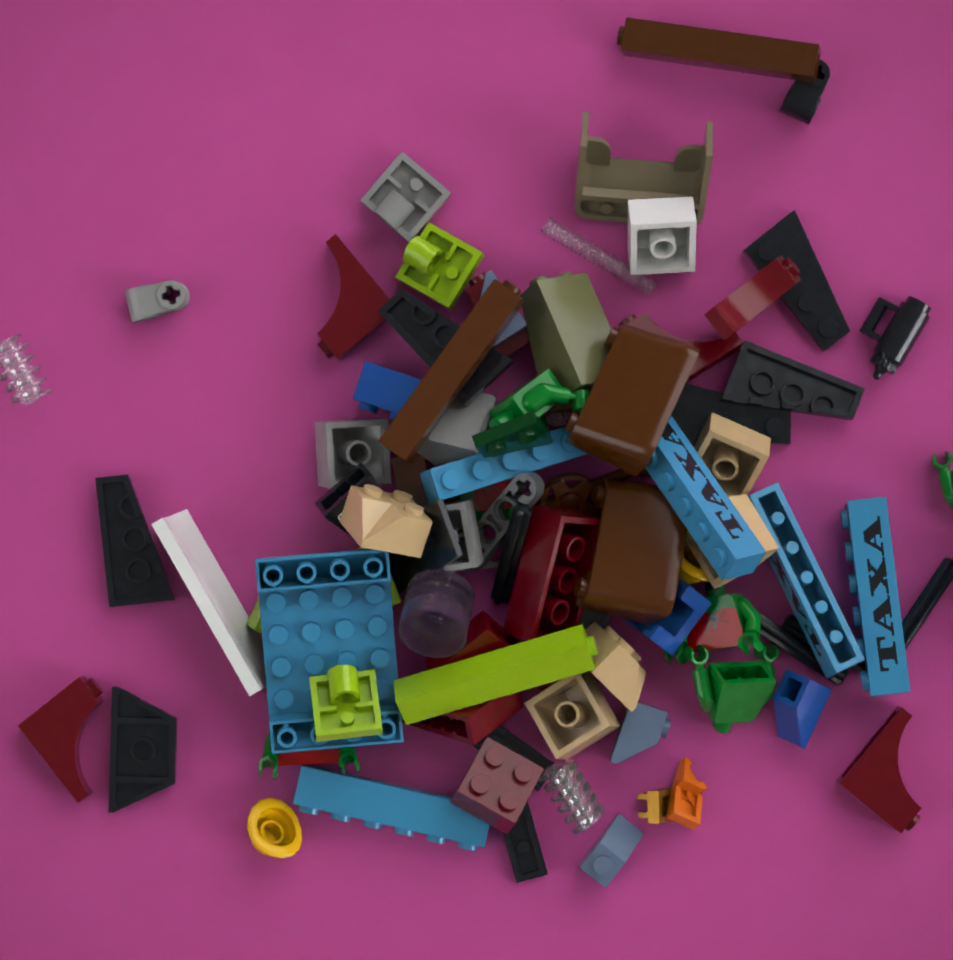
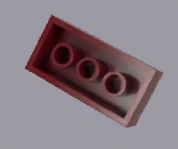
M534 505L503 632L527 641L580 625L584 608L575 606L577 596L574 595V588L577 579L583 577L586 572L591 570L600 517L579 509Z

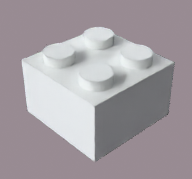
M693 197L628 200L627 250L630 275L695 272L697 220Z

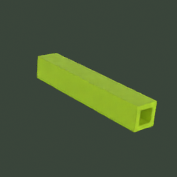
M583 624L396 679L394 680L395 702L405 724L409 725L595 670L593 656L598 655L597 645L593 635L587 637Z

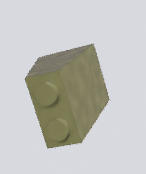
M565 272L553 278H548L546 275L539 276L530 281V286L520 295L524 301L522 308L537 375L549 368L561 386L569 388L570 392L588 390L590 393L608 355L609 346L604 343L611 331L587 273L573 274L572 272ZM568 401L567 404L557 403L547 411V414L572 410V401Z

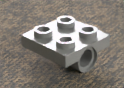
M402 151L362 197L360 202L409 243L452 194Z

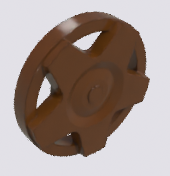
M576 472L562 473L553 477L544 485V493L538 501L539 506L579 509L592 515L597 514L598 510L595 507V502L587 499L595 486L593 481L587 476ZM577 480L579 482L570 486L565 481ZM552 489L554 497L545 502L548 493Z

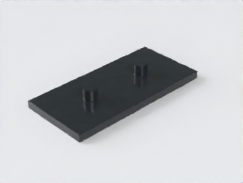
M443 499L437 500L424 509L425 514L433 523L421 558L389 552L390 571L399 594L404 593L463 556Z

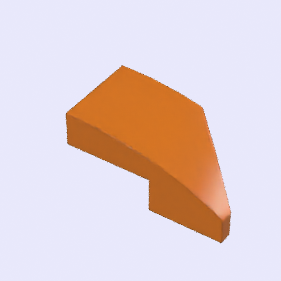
M684 757L680 760L674 776L666 818L694 830L701 825L703 797L700 793L706 790L707 786L704 781L699 782L690 769L692 762L689 758Z

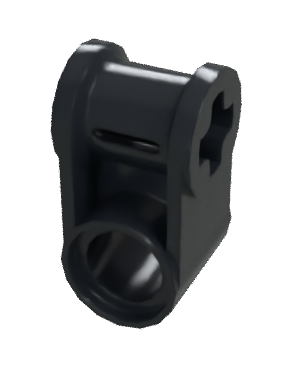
M820 60L818 67V76L822 80L817 79L816 83L795 80L786 95L780 112L808 125L810 124L830 77V69L824 61Z

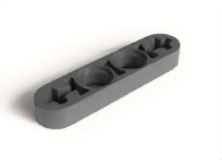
M527 472L515 476L477 522L484 562L478 567L463 569L462 571L471 572L483 568L504 543L510 521L503 514L504 503L509 502L513 507L524 503L531 510L544 493L545 486L542 478L537 473ZM529 481L531 483L529 490L532 493L523 494L518 498L516 495L522 494L526 489L524 482ZM487 525L492 526L496 533L495 540L492 543L488 542L484 537V529Z

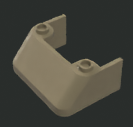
M589 111L582 112L574 210L579 217L587 220L628 223V200L693 197L697 225L702 222L713 159V121L706 122L703 145H685L676 152L673 163L610 158V144L603 138L588 136Z

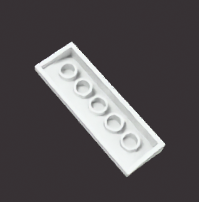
M185 509L152 523V527L248 695L251 696L265 688L266 676L263 641L257 631L246 625L249 619L246 611L188 510Z

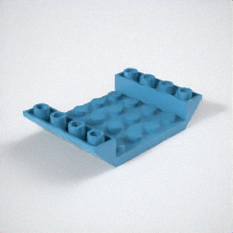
M360 549L255 558L272 754L404 742L402 715L395 702L394 680L398 679L389 552ZM337 665H352L356 667L357 671L375 669L383 734L316 742L309 677L327 675L328 670Z

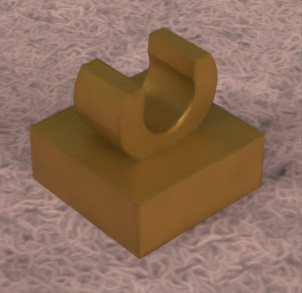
M671 788L648 790L647 793L637 795V799L647 801L648 811L638 812V817L648 818V824L672 822L666 818Z

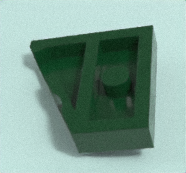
M534 411L472 436L476 449L484 458L498 457L502 454L553 443L550 431Z

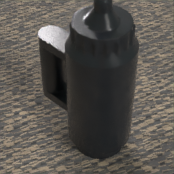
M908 296L905 302L902 301L898 307L878 297L859 330L864 335L878 342L873 349L874 354L870 360V363L875 366L874 379H880L885 373L893 375L897 368L902 366L930 318L928 314L931 308L914 297ZM886 309L895 312L882 336H880L874 330Z

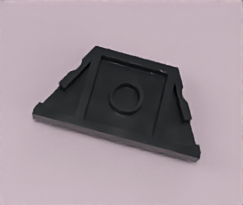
M119 686L112 687L108 813H114L176 783L178 718Z

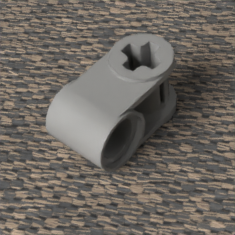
M174 280L138 286L124 291L132 323L150 320L163 314L179 311L185 308L190 300L188 288ZM170 288L180 292L181 295L176 297L175 304L173 301L166 299V295L171 294Z

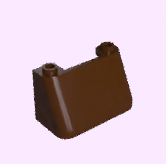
M622 323L619 328L612 327L604 343L609 346L608 355L579 414L572 412L564 430L569 432L565 442L636 477L650 461L697 360L700 349L688 343Z
M604 478L595 484L592 491L591 499L595 502L596 509L601 510L591 570L586 572L583 577H579L575 584L574 595L577 596L575 606L649 625L667 618L673 609L687 528L657 485Z

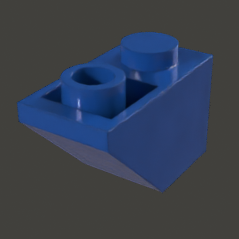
M786 669L773 697L778 737L805 749L832 689Z

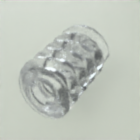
M18 334L0 342V370L5 369L0 374V380L11 381L5 390L8 393L17 392L11 401L13 404H23L21 406L23 407L49 395L52 389L40 388L47 379L46 377L35 378L34 375L41 367L40 365L29 366L28 363L35 355L23 354V351L29 344L28 342L18 343L17 339L22 335Z
M572 759L559 761L544 769L539 782L550 780L545 785L544 790L546 792L556 790L551 797V801L553 803L563 801L557 810L559 813L569 811L564 821L566 824L576 821L571 828V832L578 834L599 820L604 812V806L601 802L597 801L596 793L590 791L591 786L588 781L584 780L582 771L577 770V763Z

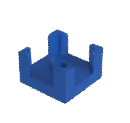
M678 580L674 606L667 618L649 625L626 619L623 620L673 656L712 603L682 580Z

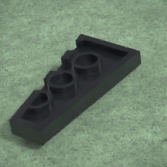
M795 210L743 250L758 271H761L780 255L784 259L790 258L800 270L798 276L801 281L780 298L823 352L850 331Z
M403 289L378 310L430 368L460 328L458 324L450 321ZM491 348L457 398L467 407L515 362L496 349Z
M744 340L720 402L852 420L865 388Z
M685 384L671 414L690 443H696L711 412L770 437V444H791V412L720 402L723 393L690 384Z
M126 474L95 478L109 607L175 600L130 476Z

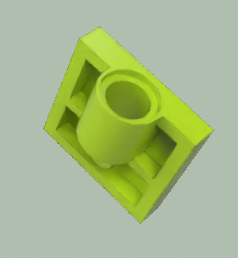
M428 222L420 237L415 236L407 245L403 254L404 263L395 277L402 283L452 311L485 255L483 252Z
M337 665L330 668L327 675L309 677L316 742L383 734L375 669L357 671L356 667L352 665Z

